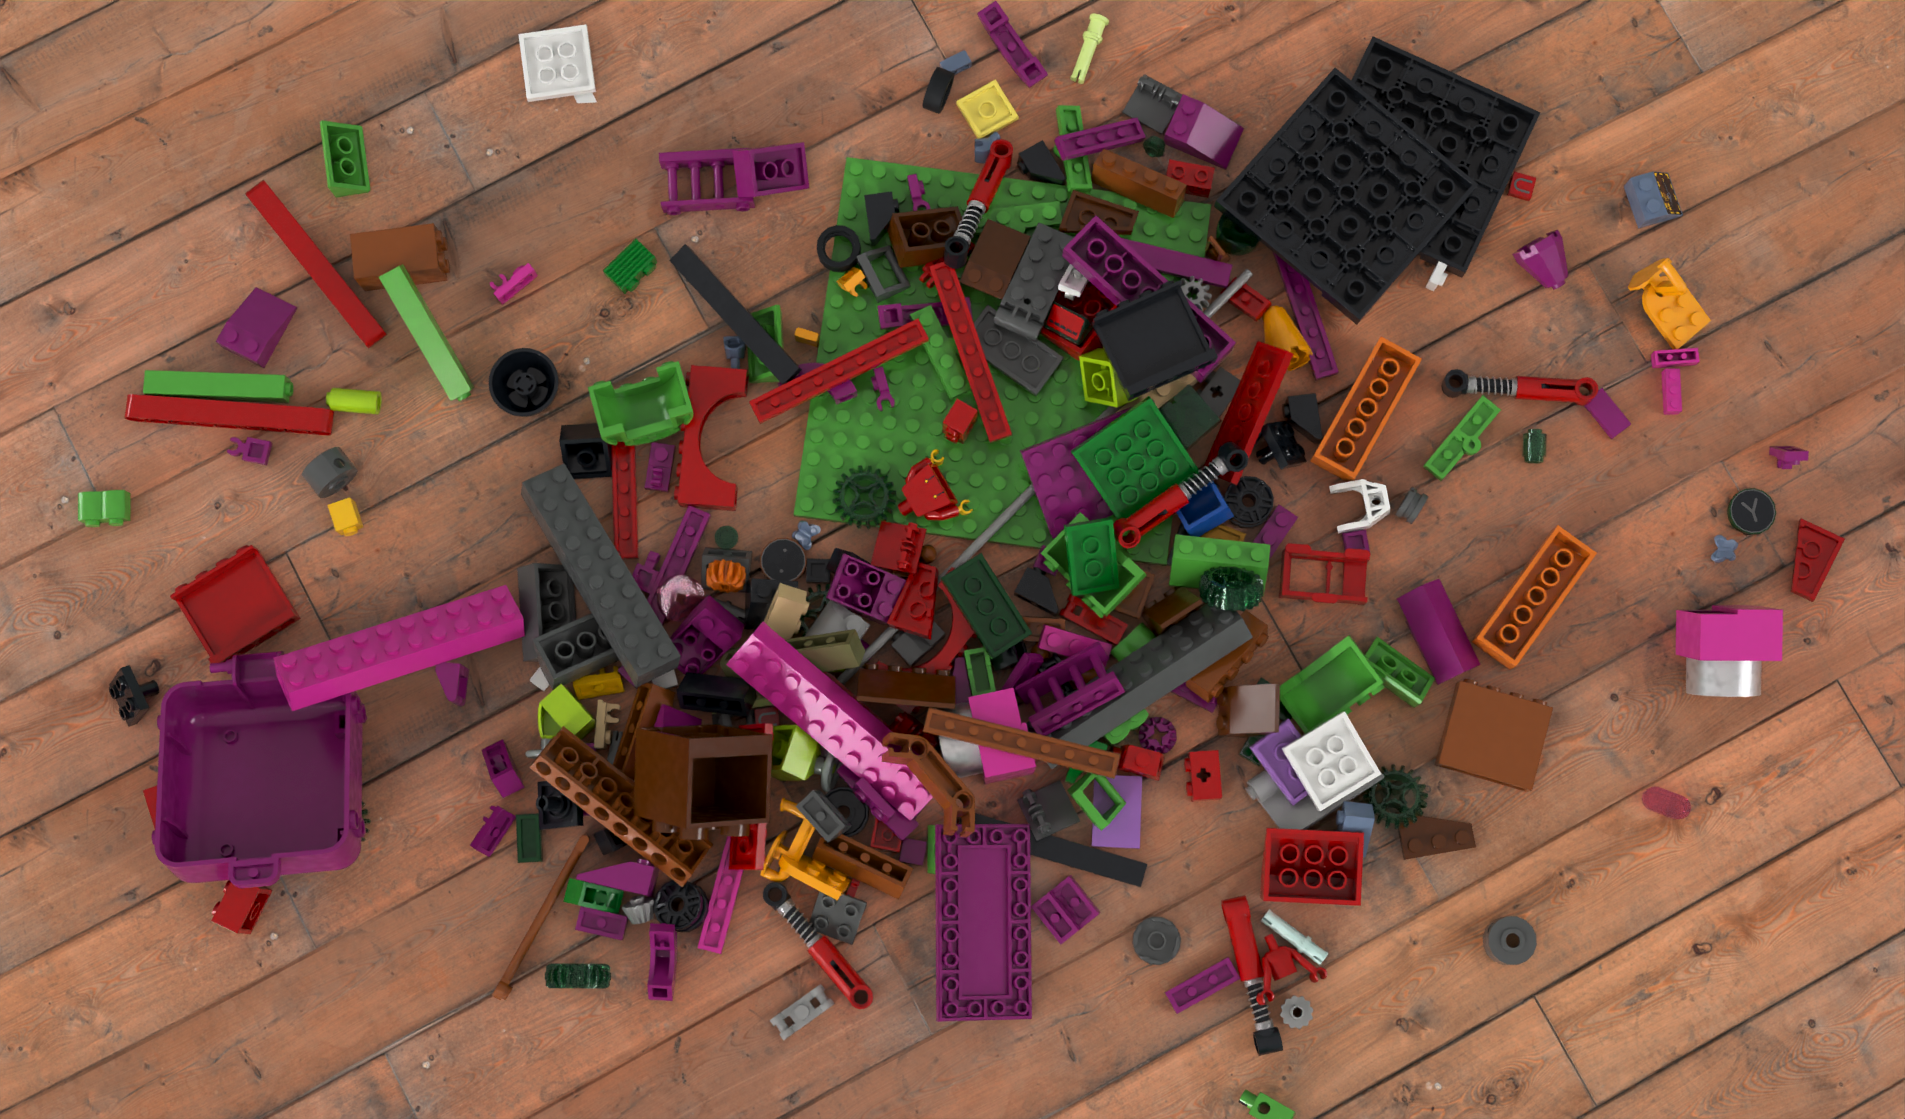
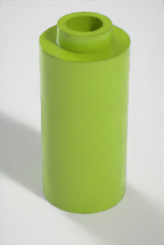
M332 388L331 392H327L326 405L333 411L378 415L381 410L382 397L380 391Z

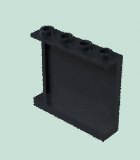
M1173 280L1162 284L1159 290L1154 292L1152 290L1145 291L1138 296V299L1122 301L1117 305L1116 309L1111 311L1104 309L1095 314V318H1093L1092 326L1128 401L1211 365L1217 360L1218 356L1214 348L1210 349L1181 289V280L1175 283Z

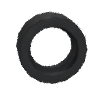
M940 67L935 69L924 96L923 108L938 114L941 113L951 91L955 73Z
M835 225L823 231L817 240V254L825 268L833 272H844L857 264L856 256L861 254V244L858 236L852 229L846 226ZM843 236L851 242L853 248L848 259L837 262L831 260L826 255L825 246L832 237Z

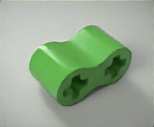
M1142 622L1110 653L1119 662L1150 642L1153 638H1156V636Z

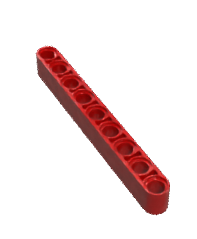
M262 180L245 194L368 349L384 338L387 333L268 184Z
M129 394L127 395L124 418L136 422L331 435L334 411L314 407Z

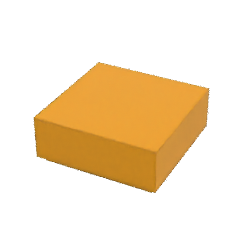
M800 327L796 328L794 337L797 342L818 348L820 340L818 333Z

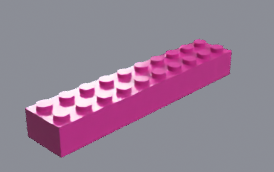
M503 585L274 657L276 675L291 710L295 711L524 637V619L507 585Z
M764 622L757 627L726 664L860 779L863 777L880 796L910 821L933 798L906 765L882 762V755L888 751L889 747L894 748V752H901L902 749L901 746L888 744V747L882 746L883 738L892 731ZM911 748L912 752L915 755H919L914 749Z

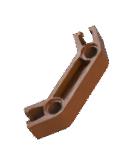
M888 733L883 738L882 746L888 747V744L901 746L902 749L901 752H894V748L889 747L888 751L882 755V762L906 765L944 809L943 835L952 836L958 830V826H956L957 817L962 819L960 837H968L974 833L975 797L929 741L918 735ZM911 746L917 748L919 755H915L912 752ZM956 799L962 801L963 808L957 805Z

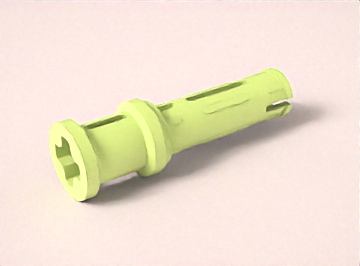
M1090 14L1088 29L1082 35L1084 43L1070 77L1072 81L1076 82L1079 75V84L1085 82L1096 46L1102 43L1103 38L1101 36L1103 30L1109 24V20L1099 14Z

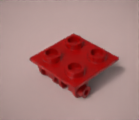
M881 521L870 565L916 574L927 529L919 528L917 524L911 522L908 525Z
M905 712L903 714L899 713L895 721L888 727L894 733L922 736L929 741L934 749L940 744L937 735L923 732L924 725ZM911 746V748L914 749V750L919 754L917 748L914 747V746Z

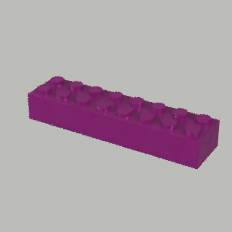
M1096 215L1063 248L1062 257L1116 306L1128 299L1130 301L1138 299V296L1145 291L1152 290L1154 292L1159 290L1162 284L1168 282L1165 277ZM1186 297L1210 349L1214 348L1218 356L1215 363L1191 373L1201 383L1233 350L1236 342Z

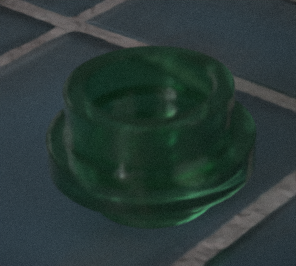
M1150 136L1144 141L1143 148L1149 156L1161 157L1165 152V143L1157 136Z
M722 526L715 533V542L722 549H731L738 542V533L731 526Z

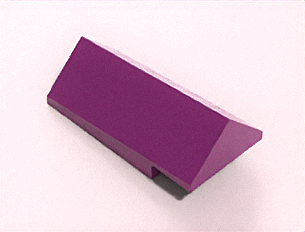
M1440 579L1423 584L1397 598L1407 619L1405 622L1437 685L1481 665Z

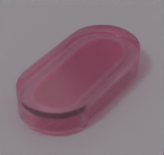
M1660 787L1648 788L1642 795L1643 805L1648 810L1675 820L1687 817L1691 811L1690 802L1686 797Z

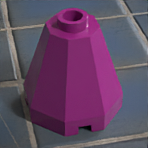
M1558 230L1547 233L1546 238L1539 237L1512 254L1516 262L1545 288L1552 287L1553 290L1566 283L1564 280L1569 276L1563 239Z

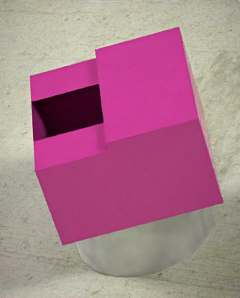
M1712 605V610H1676V655L1686 657V693L1721 697L1760 696L1762 661H1782L1783 610L1756 605Z
M1014 688L968 697V702L956 704L955 709L938 708L939 710L1028 731L1027 723H1021ZM938 736L942 758L959 778L982 773L984 784H990L1034 774L1036 768L1034 759Z

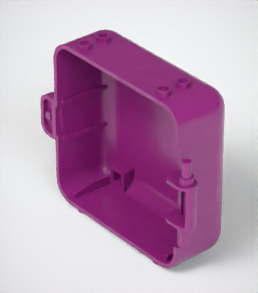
M283 651L234 655L232 659H228L226 662L210 664L211 673L227 672L232 674V680L189 681L176 684L170 688L162 699L161 715L157 717L160 738L155 830L152 832V843L155 845V853L158 859L178 879L184 882L203 883L230 880L238 888L271 886L279 880L281 875L335 871L352 865L357 860L361 851V837H364L366 833L364 819L362 818L363 723L366 722L367 715L365 705L362 704L356 691L292 711L277 678L274 657L284 655Z

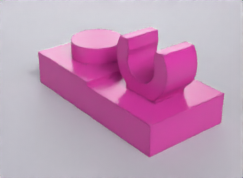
M527 263L525 266H519L513 272L510 280H507L503 274H500L499 276L503 281L501 286H496L492 281L490 286L495 291L493 294L497 300L503 305L538 275L532 266Z

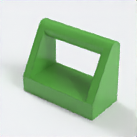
M1087 773L1067 790L1092 823L1101 831L1110 824L1126 805L1124 799L1105 776ZM1094 778L1115 804L1103 815L1098 812L1083 793V790Z

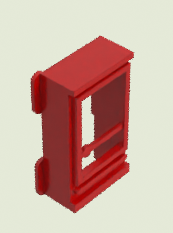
M1288 543L1282 551L1279 598L1313 600L1314 602L1365 605L1368 597H1365L1366 570L1371 554L1368 550L1352 548L1346 549L1344 553L1311 550L1309 545ZM1291 560L1327 561L1325 567L1327 570L1326 593L1290 591ZM1331 562L1344 563L1342 595L1329 594L1330 576L1333 568Z

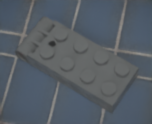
M1038 223L993 320L994 324L1037 341L1060 291L1058 290V285L1070 265L1062 257L1063 248L1074 237Z

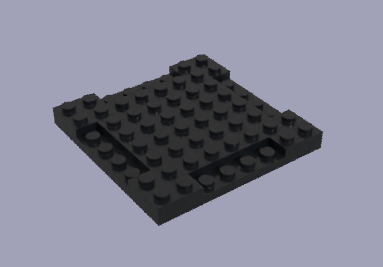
M1373 36L1351 81L1479 184L1469 198L1418 254L1421 255L1420 259L1435 266L1439 261L1446 264V271L1462 278L1470 265L1540 112Z
M1334 68L1220 195L1214 207L1246 234L1255 236L1322 292V297L1358 325L1394 281L1469 198L1479 184L1348 77Z

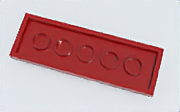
M1257 341L1204 466H1209V462L1218 457L1219 448L1226 442L1236 443L1247 453L1249 459L1286 370L1289 367L1293 353ZM1236 453L1231 456L1230 460L1236 456ZM1243 470L1227 472L1223 476L1220 474L1217 477L1237 485Z
M773 724L739 725L741 729L772 734L774 739ZM767 823L750 824V835L731 836L729 870H763L766 859L765 839L767 837Z

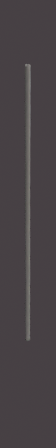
M1246 269L1203 313L1211 318L1253 276L1252 272ZM1109 406L1096 420L1114 414L1122 406ZM1032 484L938 577V583L941 581L940 578L945 576L951 567L956 569L967 562L1035 494ZM888 627L865 650L859 667H862L898 630ZM859 667L847 668L837 680L844 685L859 670Z

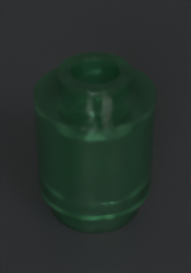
M1528 429V433L1523 434L1522 457H1525V463H1544L1547 434L1542 433L1541 429Z

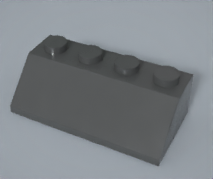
M532 563L517 568L520 612L524 619L525 636L522 637L524 662H539L532 639L576 620L574 583L564 566L560 564Z
M592 613L532 639L541 670L552 690L560 684L566 685L619 661Z

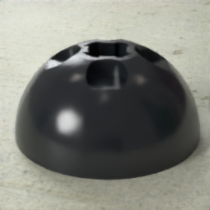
M530 348L511 350L502 355L491 369L489 375L491 397L497 406L508 414L519 417L537 415L546 410L557 395L559 386L557 370L553 362L540 351Z

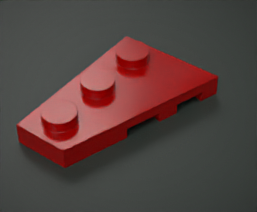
M1800 518L1791 584L1792 593L1814 602L1845 538Z
M919 562L916 574H909L887 621L889 627L931 640L939 574L936 567Z

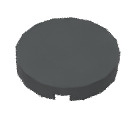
M1154 916L1144 919L1137 925L1133 933L1132 944L1135 953L1148 964L1161 965L1167 963L1177 955L1180 949L1181 937L1178 929L1171 921L1164 917Z

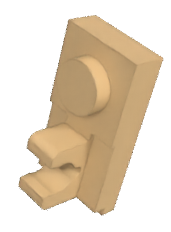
M598 700L594 748L597 750H607V744H611L612 730H608V723L618 724L620 719L612 718L609 712L621 710L619 704H610L603 700Z

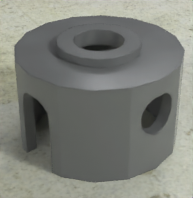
M334 447L314 458L305 467L302 476L319 498H326L349 484L356 476L358 470L340 447Z
M1506 916L1493 920L1486 927L1483 934V947L1486 954L1494 962L1501 965H1519L1526 962L1534 954L1537 946L1533 927L1526 920L1517 916ZM1511 933L1516 934L1519 938V944L1514 948L1509 947L1506 943V937Z

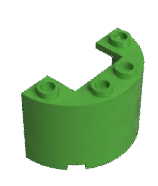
M679 361L665 362L660 367H656L659 375L656 378L647 377L642 382L635 384L626 383L617 389L613 388L611 381H599L594 383L593 386L588 387L603 441L611 445H617V441L624 442L625 446L646 444L666 438L680 431L679 426L681 424L688 425L693 418V409Z
M1080 512L1069 524L1089 520ZM1063 529L1041 554L1046 558L1043 563L1052 572L1057 569L1068 580L1065 585L1071 589L1065 530ZM1117 547L1116 557L1120 588L1084 594V597L1081 599L1100 618L1104 615L1107 617L1147 576L1129 557L1127 558Z
M1348 635L1320 658L1280 686V701L1306 734L1342 711L1348 715L1352 712L1349 707L1356 702L1359 706L1371 698L1369 696L1370 692L1373 696L1385 688L1382 684L1385 681L1352 637Z

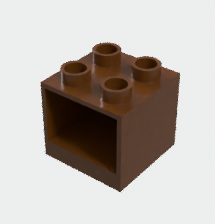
M721 724L636 728L633 815L652 820V831L661 833L679 832V838L708 839L709 830L720 829V834L724 836L740 837L750 835V824L770 823L773 735Z

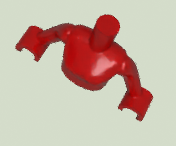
M1273 933L1267 935L1264 939L1269 951L1261 959L1264 972V988L1256 996L1257 1003L1259 1005L1265 1004L1264 995L1267 996L1269 1002L1274 1000V993L1271 991V974L1274 981H1277L1297 972L1292 958L1310 972L1309 978L1313 983L1318 982L1317 972L1321 979H1325L1327 971L1323 967L1316 968L1295 949L1289 946H1278Z

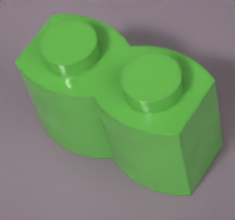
M125 490L78 493V521L84 523L86 527H100V523L109 522L110 526H122L123 522L131 521V493Z
M1143 709L1102 736L1110 747L1118 745L1126 738L1130 731L1138 729L1145 722L1149 713Z

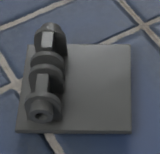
M1144 74L1143 77H1140L1137 83L1138 86L1122 113L1131 118H1138L1140 123L1163 134L1176 111L1182 94Z
M1060 780L1035 792L1027 789L1022 793L1023 797L1017 799L1028 824H1030V829L1036 841L1080 822Z
M819 892L809 924L812 923L811 926L816 928V932L852 945L867 902L843 894L837 901Z

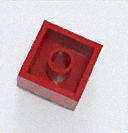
M228 880L223 889L225 894L221 902H217L213 908L212 915L214 916L211 921L235 933L251 934L273 890L265 886L238 888Z

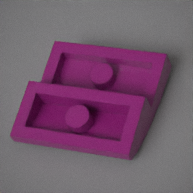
M1071 875L1031 906L1060 945L1101 913Z

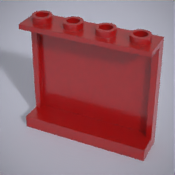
M245 545L236 551V555L229 559L224 558L218 561L215 568L199 573L195 577L196 580L189 584L184 583L175 589V593L170 595L171 599L175 600L210 656L208 658L210 663H222L232 659L234 655H243L301 619L260 551L253 545Z

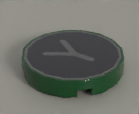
M1750 488L1744 489L1732 497L1727 507V515L1732 527L1737 531L1739 530L1746 535H1758L1768 530L1774 523L1776 508L1768 494L1762 490Z

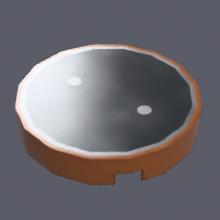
M777 538L770 541L763 548L760 556V567L769 580L796 581L805 572L807 556L803 547L795 540Z

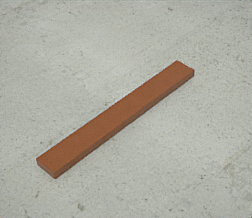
M930 707L923 732L1113 779H1115L1121 755Z

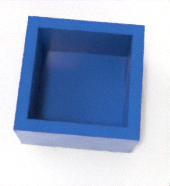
M1212 480L1213 483L1209 482L1207 487H1202V491L1198 490L1197 494H1192L1189 503L1176 512L1190 536L1200 537L1234 517L1214 480Z

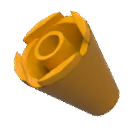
M1277 305L1271 306L1263 314L1265 343L1293 353L1288 371L1300 368L1311 360L1309 355H1313L1312 350L1285 308Z

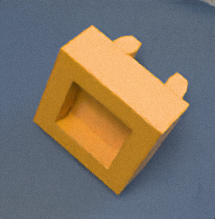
M855 267L836 281L841 289L855 297L858 296L855 291L856 285L860 284L862 288H868L867 284L862 281L866 276L860 269Z

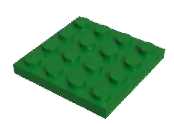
M1149 396L1071 450V453L1117 520L1128 518L1175 483L1179 485L1183 481H1188V477L1192 478L1193 473L1198 474L1199 470Z

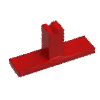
M852 878L846 895L855 897L860 884L859 880Z

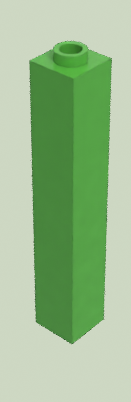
M402 264L381 275L379 279L450 401L456 398L458 401H461L470 396L471 393L469 391L474 388V385L405 266Z
M145 370L143 393L151 396L219 401L289 403V397L293 395V383L285 375Z

